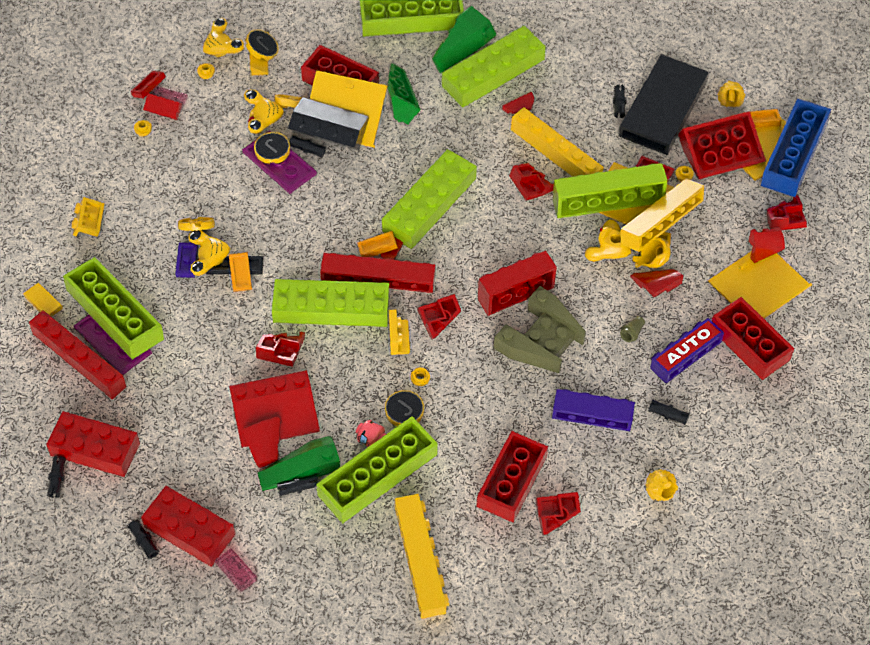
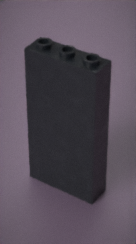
M661 54L621 123L618 137L668 156L678 134L707 84L709 72Z

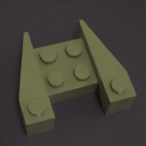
M539 286L528 300V311L539 317L524 335L505 324L494 337V349L509 359L560 373L562 359L559 357L574 340L583 345L586 331L554 294Z

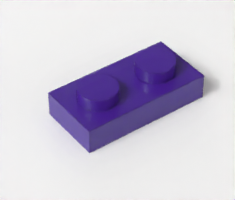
M179 242L175 271L176 278H195V275L190 270L191 264L197 261L198 245Z

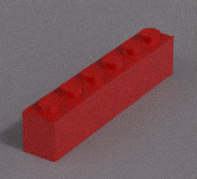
M323 253L320 276L321 281L389 283V289L433 293L436 264Z
M44 310L29 321L34 336L113 400L126 388L124 376Z

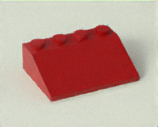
M750 111L683 128L678 134L683 152L698 180L766 162Z
M307 370L229 386L241 448L248 447L242 429L277 416L281 419L279 426L280 440L320 432Z

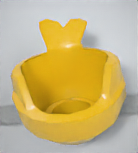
M656 238L641 250V256H633L632 261L636 262L635 267L639 268L643 265L650 268H658L663 266L670 258L669 243L662 238Z

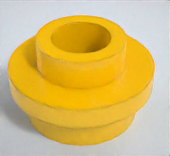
M204 63L197 68V73L201 78L209 79L214 75L215 69L213 65Z
M140 120L134 125V131L139 136H147L152 130V125L147 120Z
M680 166L676 169L675 174L677 179L682 182L685 179L691 180L694 171L688 166Z
M418 367L412 371L411 382L414 385L425 386L428 384L430 374L425 368Z

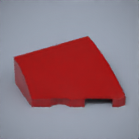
M529 163L513 165L509 177L526 201L550 193L554 188V183L552 184L545 179L546 175L537 171Z
M799 195L793 197V200L788 203L783 201L779 205L767 209V221L770 229L780 228L781 230L807 228V220L802 211L803 204Z
M763 228L762 232H757L756 229L750 231L748 242L753 246L750 259L754 263L785 250V240L780 228Z
M675 269L633 273L630 277L640 288L644 287L654 298L664 291L668 293L681 285L684 276Z
M455 294L437 299L436 302L418 307L417 311L431 339H435L461 313V308Z
M299 332V336H287V333L262 335L256 345V358L293 367L303 344L305 332Z
M279 416L242 429L254 461L259 468L272 464L279 459L278 444L280 443L279 426L281 423Z
M578 492L537 497L535 499L543 536L549 534L581 512Z

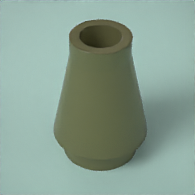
M636 316L635 319L621 328V338L629 343L636 341L642 327L645 325V320L640 316Z

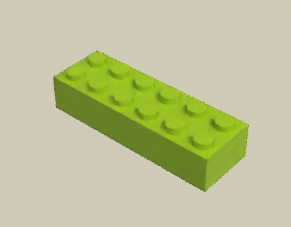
M359 0L363 37L450 30L456 24L458 15L464 11L462 0Z
M524 25L443 72L442 87L463 108L545 60L546 46Z
M447 149L382 218V232L393 231L394 237L401 240L403 245L412 250L476 180L477 166Z
M650 164L647 166L621 170L615 169L613 171L555 179L553 204L557 218H565L654 204L666 194L668 180L663 164Z
M95 257L63 275L67 292L132 360L164 340L162 325Z
M275 279L272 302L273 323L388 327L389 283Z
M412 416L317 483V496L343 524L437 456L438 443Z

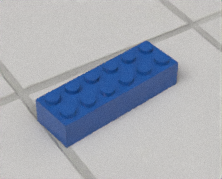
M797 98L764 170L761 182L762 187L796 197L828 124L831 113L830 108Z

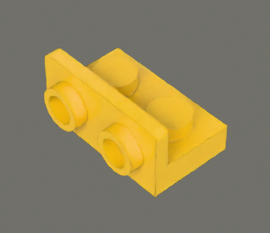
M83 197L81 202L76 204L74 209L76 218L74 217L71 228L74 229L73 236H77L79 232L95 237L99 235L105 203Z
M397 309L389 310L391 355L409 354L408 320H401V317H397Z

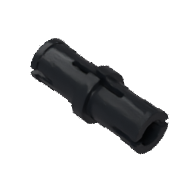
M619 84L614 87V116L618 118V113H620V118H624L625 105L627 103L625 86L621 85L620 90Z
M294 135L290 138V147L300 149L303 153H310L323 158L326 152L325 146L315 144L312 140H304Z
M653 399L648 410L665 417L664 419L666 420L671 419L686 425L690 413L673 408L671 404L668 406Z
M54 456L52 459V469L48 475L50 481L47 496L53 498V494H55V498L60 497L61 484L65 478L63 471L66 459L62 456L59 457V461H57L58 456Z
M317 474L302 479L297 477L293 481L281 484L278 483L277 489L286 488L285 490L278 491L279 496L294 492L299 494L303 490L317 487L316 484L319 481L310 483L311 481L318 480Z
M139 519L132 520L127 527L133 534L136 544L143 549L148 559L154 558L160 551L153 543L152 536L149 532H146Z

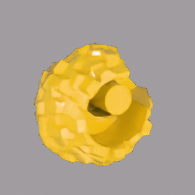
M732 81L723 84L717 94L718 101L725 107H740L746 97L740 83Z
M662 469L650 473L645 484L650 498L657 501L672 499L678 490L675 475Z

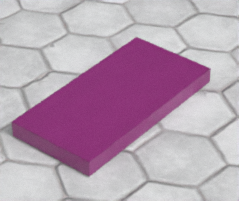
M255 141L242 149L243 154L289 194L317 175V171L292 149H290L289 156L284 161L276 164L275 162H270V164L264 163L256 157L254 150Z
M87 315L73 325L74 329L122 375L152 354V351L148 349L132 360L90 315Z

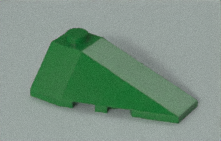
M469 6L456 18L457 22L453 28H450L445 42L441 43L432 60L439 73H443L474 53L497 35L491 21L473 6Z
M391 63L387 87L390 108L396 121L408 125L421 109L406 71Z
M331 436L309 441L259 471L257 475L262 491L277 488L278 483L293 481L297 477L302 479L317 474V477L331 474L340 468V459Z

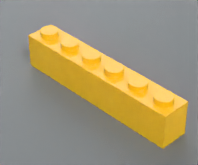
M522 108L512 116L511 131L572 177L603 172L604 167L526 108Z
M685 179L677 184L676 187L622 227L620 231L621 245L638 252L643 250L704 201V185L689 179Z
M419 494L394 498L397 520L421 619L446 614V606H449V599L447 593L443 594L444 579L442 574H438L437 568H440L438 556L433 554L435 543L433 537H429L428 531H431L429 519H425L423 514L426 513L424 500L420 501Z

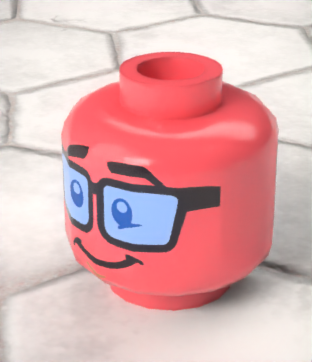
M373 420L361 422L356 429L358 442L367 448L386 435L384 427Z

